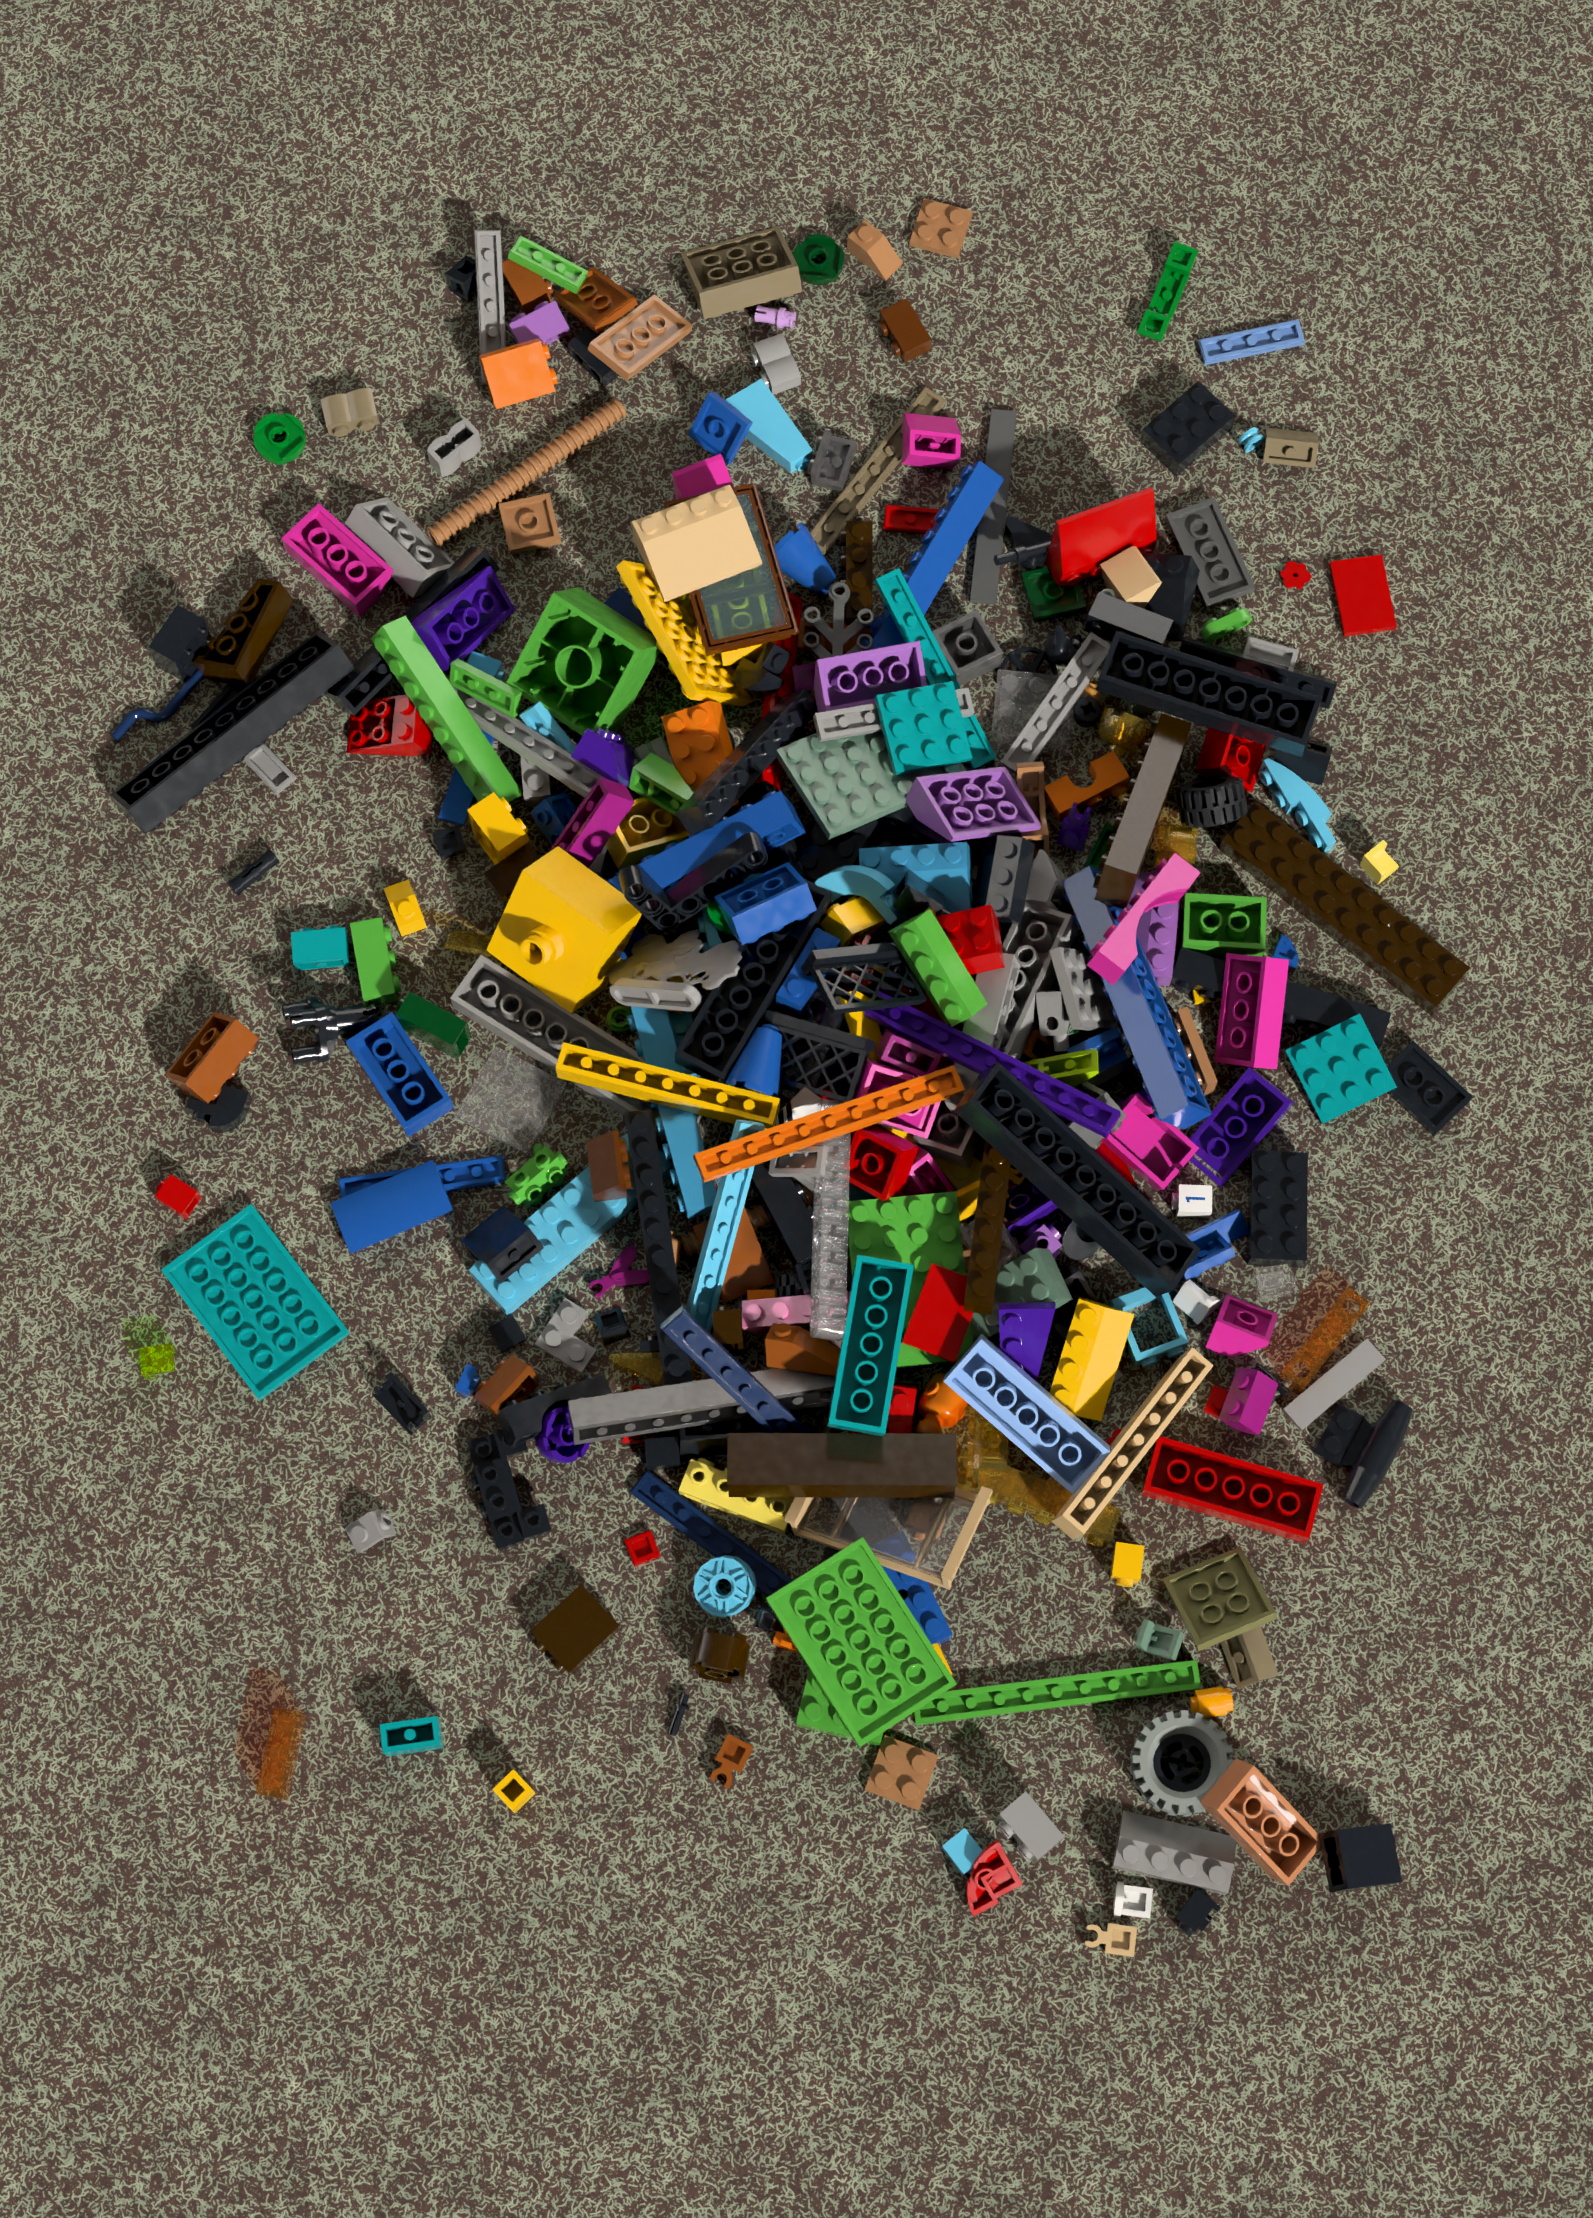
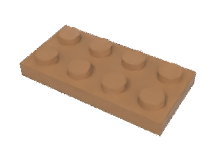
M654 294L591 341L588 350L624 380L628 381L691 332L693 325Z

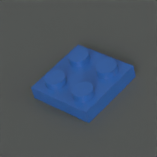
M713 391L708 393L688 436L713 456L721 454L727 466L734 460L753 422Z

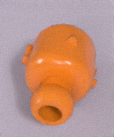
M937 1373L929 1380L918 1402L917 1410L924 1419L916 1425V1434H942V1427H953L965 1415L968 1403L943 1382L946 1373Z

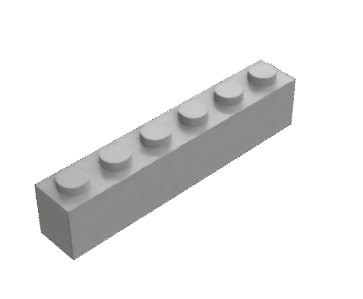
M1003 953L1005 968L976 974L975 983L988 1004L974 1016L962 1022L964 1026L963 1033L997 1050H1000L1020 969V964L1015 954ZM954 1061L951 1062L950 1066H955L965 1091L961 1095L943 1100L951 1113H955L953 1110L979 1076L978 1073Z

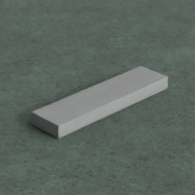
M1366 1339L1282 1411L1300 1431H1303L1386 1359Z

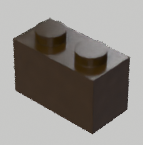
M734 1306L718 1307V1311H712L714 1338L730 1354L744 1353L740 1309H735Z

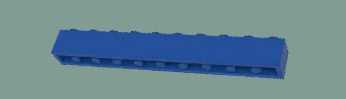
M981 461L972 465L967 464L959 476L961 478L958 486H954L948 493L947 499L949 501L945 508L942 507L935 515V525L924 534L921 539L922 547L919 551H915L909 559L908 564H910L907 572L902 573L923 615H925L1004 481L1002 476ZM885 602L882 606L885 608L881 616H877L870 625L872 630L870 636L873 639L871 649L905 643ZM862 640L860 642L862 646H868L870 644L867 640Z

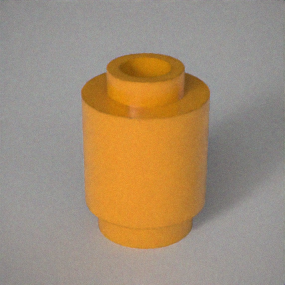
M1222 1686L1194 1690V1696L1189 1698L1192 1714L1198 1712L1204 1715L1203 1718L1227 1715V1712L1234 1710L1230 1688L1223 1689Z

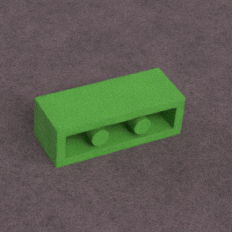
M382 917L350 923L365 1006L372 1002L374 1005L398 1001L397 992L402 991L399 976L393 975L392 967H396L397 962L394 950L389 951L388 942L393 941L390 925L385 926Z

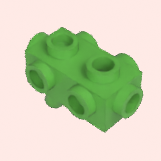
M540 1143L533 1146L534 1157L505 1181L511 1190L508 1195L517 1206L523 1204L528 1208L531 1205L539 1204L543 1199V1194L552 1187L560 1186L564 1181V1176L569 1173L565 1168L569 1163L559 1151L554 1154L547 1146L544 1147Z

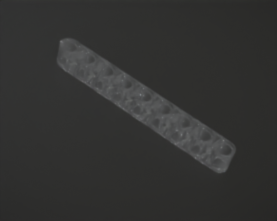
M821 1099L817 1112L845 1102ZM851 1132L815 1144V1146H824L828 1149L825 1176L814 1177L810 1335L812 1338L834 1341L842 1340L846 1325Z

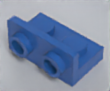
M566 792L545 798L531 811V815L550 845L553 846L577 809Z
M1117 1027L1067 1049V1053L1097 1048L1099 1073L1128 1058L1122 1047L1121 1034Z

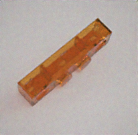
M1348 1286L1279 1376L1302 1393L1371 1303ZM1352 1298L1359 1304V1310L1352 1314L1346 1312L1343 1308L1344 1300ZM1304 1362L1307 1364L1309 1373L1306 1377L1299 1378L1294 1375L1293 1365L1295 1363Z

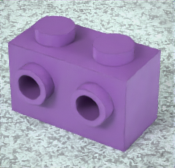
M544 301L534 308L535 311L528 315L521 313L512 318V323L509 324V330L517 344L539 338L542 344L546 343L549 345L570 334V328L555 301L551 303Z

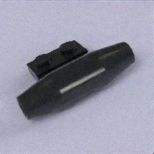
M1393 1400L1373 1427L1363 1415L1341 1404L1335 1410L1313 1454L1337 1467H1351L1341 1497L1347 1504L1362 1509L1383 1482L1403 1444L1413 1413V1409L1405 1403Z

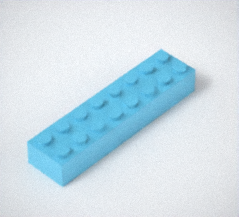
M627 1133L622 1138H625L629 1161L623 1164L629 1166L632 1189H627L628 1198L594 1202L590 1168L588 1166L523 1222L531 1229L544 1247L541 1251L502 1283L496 1280L490 1270L480 1260L469 1269L471 1277L507 1317L638 1204ZM658 1149L664 1182L670 1176L669 1170L674 1169V1167Z

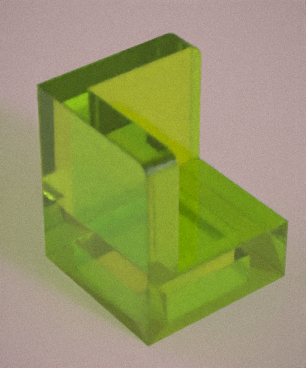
M170 1343L139 1348L142 1377L145 1380L157 1379V1374L174 1372L176 1370L174 1354H177L176 1347Z

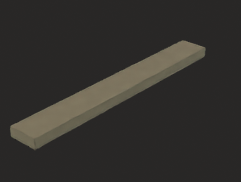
M925 386L905 413L936 416L946 404V400ZM903 415L810 531L824 557L841 537V530H846V521H854L902 460Z

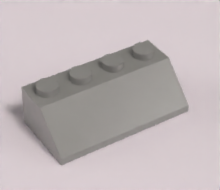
M388 497L356 504L344 524L347 529L394 570L391 578L412 598L423 595L455 563Z
M1123 1810L1111 1868L1226 1895L1229 1893L1234 1868L1236 1841L1230 1835Z

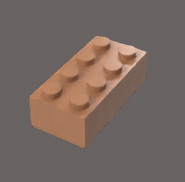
M1237 1758L1199 1802L1270 1878L1287 1886L1292 1883L1321 1847L1319 1834L1254 1765Z

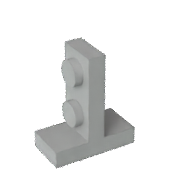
M810 1146L770 1160L769 1174L772 1177H794L813 1193L826 1194L829 1167L826 1166L828 1149L824 1146Z

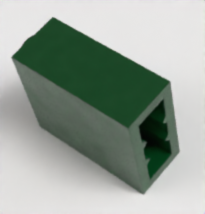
M409 992L406 998H401L397 1004L396 1016L405 1032L457 1060L459 1059L472 1038L466 1021L412 992Z

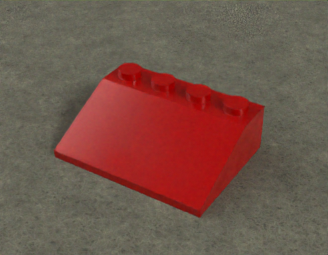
M1153 488L1144 489L1056 521L1045 563L1059 588L1066 585L1073 586L1082 579L1088 577L1095 578L1102 575L1100 564L1131 546H1136L1140 553H1153L1157 542Z

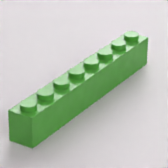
M403 616L383 625L370 639L477 801L480 802L495 792L499 799L504 797L509 805H512L523 795L522 791L407 617Z

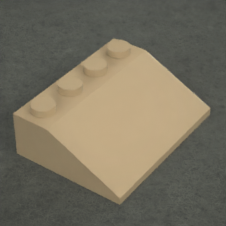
M730 485L632 521L633 540L664 602L762 565L761 557L743 510Z

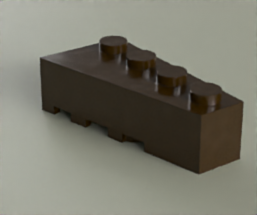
M258 578L239 602V610L231 617L228 616L223 623L225 628L217 638H211L207 644L208 650L203 656L198 655L193 663L207 679L247 687L254 681L294 599L280 582Z

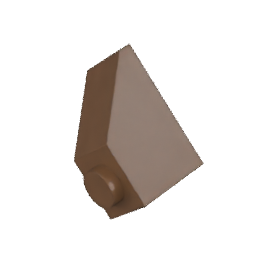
M865 219L848 236L847 251L886 281L903 264L884 234Z

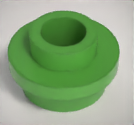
M625 1006L613 1007L607 1014L609 1028L617 1033L628 1031L630 1027L627 1016L632 1015L631 1010ZM617 1016H624L626 1018L625 1022L618 1024L615 1021Z

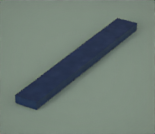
M682 1306L660 1324L661 1329L769 1433H812Z
M648 1470L645 1471L630 1491L631 1495L712 1556H735L748 1563L755 1574L756 1589L766 1597L794 1581Z

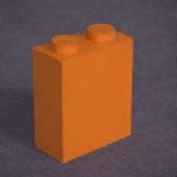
M539 338L479 355L495 409L555 392L554 384H557L558 381L554 368L549 369L546 360L551 358L547 344H542Z

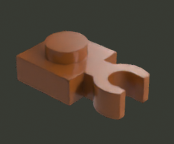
M727 1734L715 1758V1761L722 1765L712 1772L710 1781L714 1783L716 1777L723 1774L727 1777L724 1788L728 1789L732 1785L733 1778L731 1774L733 1770L741 1774L754 1746Z

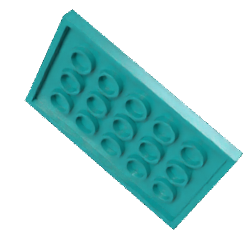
M252 1204L161 1269L259 1401L350 1334Z

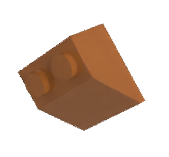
M513 1355L498 1363L494 1370L496 1373L489 1380L485 1379L479 1384L474 1396L476 1401L496 1419L504 1404L518 1399L519 1403L524 1401L540 1383L533 1368Z

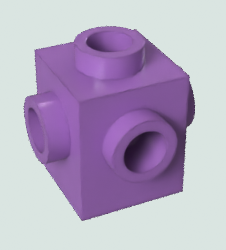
M1043 1222L1039 1226L1034 1223L1023 1232L1026 1237L1018 1243L1024 1253L1034 1248L1050 1249L1055 1259L1061 1253L1058 1248L1062 1244L1058 1240L1062 1236L1052 1224L1046 1227ZM1040 1239H1046L1047 1243L1044 1247L1037 1246V1242Z

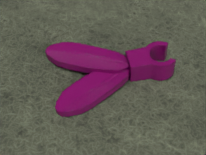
M629 1246L622 1251L609 1275L600 1280H594L589 1284V1289H592L595 1285L602 1287V1291L596 1293L595 1298H601L614 1285L636 1286L649 1282L647 1270L628 1271L636 1257L635 1246Z

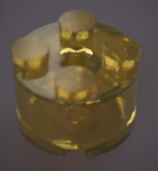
M1173 824L1160 825L1158 835L1159 850L1156 852L1155 866L1157 867L1163 858L1169 861L1173 854L1176 853L1195 868L1197 857L1196 839H1198L1199 828Z

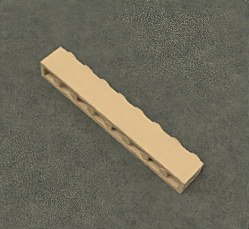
M1193 1347L1180 1354L1111 1443L1108 1456L1070 1496L1053 1518L1052 1522L1072 1540L1085 1534L1214 1366Z

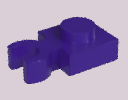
M1074 802L1069 811V817L1065 816L1056 844L1082 852L1091 826L1086 824L1091 814V808L1088 807L1085 814H1079L1076 811L1078 803Z

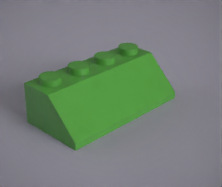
M931 909L888 931L943 1023L953 1027L974 1016L988 1004Z

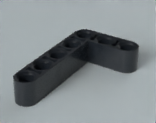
M750 832L739 837L667 890H663L641 868L633 865L623 868L619 872L618 879L624 897L630 904L661 931H671L715 901L714 896L733 888L767 863L768 854L760 835Z

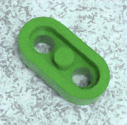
M1237 607L1218 620L1217 618H1212L1206 621L1200 633L1205 642L1210 643L1251 623L1252 617L1247 609Z

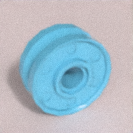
M724 1555L715 1557L700 1567L695 1575L693 1589L695 1598L702 1609L714 1616L727 1617L736 1615L750 1605L755 1597L757 1583L755 1574L748 1563L739 1557ZM722 1578L729 1580L731 1583V1591L728 1594L723 1593L719 1589V1581Z

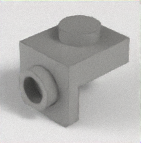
M384 1509L368 1512L345 1528L357 1553H361L382 1539L396 1534L393 1521Z

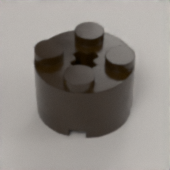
M702 1627L701 1633L694 1636L688 1671L693 1674L695 1669L700 1672L699 1678L731 1684L732 1678H739L738 1683L744 1682L751 1646L746 1642L747 1636L740 1633H730V1636L718 1634L719 1631L717 1629Z

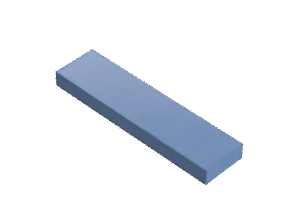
M1299 319L1198 340L1204 365L1305 344Z

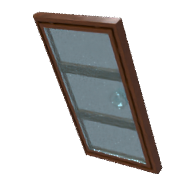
M755 483L732 487V490L741 505L761 557L762 565L688 593L706 656L791 638L800 634ZM703 494L664 502V509Z

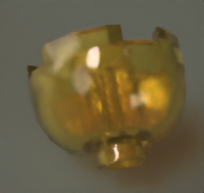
M1104 708L1098 730L1102 741L1109 745L1108 751L1114 750L1116 755L1123 756L1124 752L1134 753L1139 751L1144 746L1145 741L1149 740L1148 734L1151 726H1147L1148 722L1126 712L1115 715L1113 714L1114 709Z

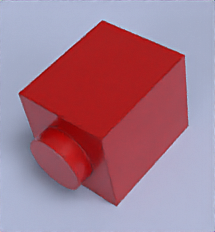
M172 1174L169 1175L167 1180L163 1179L158 1184L155 1191L157 1194L154 1196L160 1204L185 1220L202 1198L198 1191Z

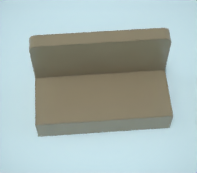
M1266 428L1263 463L1315 468L1319 445L1317 433Z
M1261 1626L1220 1642L1237 1689H1242L1259 1681L1278 1676Z

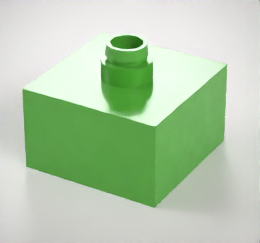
M579 587L553 592L506 684L521 691L522 696L532 703L536 704L540 701L552 716L582 736L587 728L596 730L599 727L603 730L608 729L611 732L612 730L618 732L661 651L656 645L657 640L653 635Z

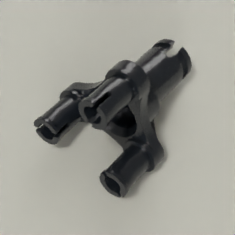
M316 996L307 997L305 1001L282 1003L284 1021L290 1020L292 1022L290 1024L292 1029L313 1025L316 1036L314 1045L291 1048L293 1064L316 1060L318 1063L329 1061L339 1035L361 1032L378 1021L377 1014L373 1013L376 1009L374 1003H368L366 1006L359 1004L334 1008L333 1005H324L317 1000Z

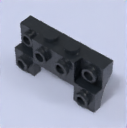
M502 1429L493 1431V1434L467 1441L476 1473L471 1475L475 1492L481 1491L483 1501L478 1502L483 1519L488 1517L498 1550L517 1546L530 1539L551 1533L552 1529L544 1503L522 1510L509 1465V1458L529 1452L526 1442L509 1448Z

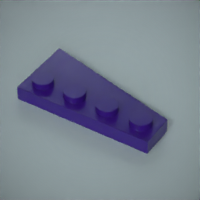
M1056 1302L999 1303L1000 1350L1037 1382L1056 1309Z

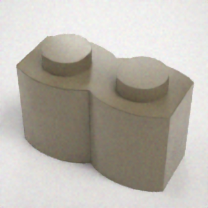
M361 388L346 394H335L320 399L329 435L334 434L336 437H342L349 434L351 430L369 431L375 425L380 424L371 388Z

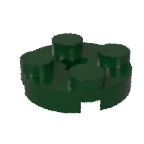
M823 234L810 235L794 249L793 256L799 268L800 279L812 285L832 283L836 281L844 268L843 249L830 236ZM820 255L825 262L816 264L812 259L814 260Z

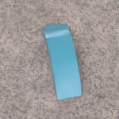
M860 865L843 866L830 871L813 883L832 893L831 905L843 895L855 894L870 901L889 925L903 915L902 912L892 907L893 895H890L888 892L895 884L887 876L875 869Z

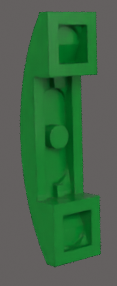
M1174 241L1165 263L1164 271L1149 307L1145 311L1137 334L1158 342L1162 341L1184 292L1199 250Z

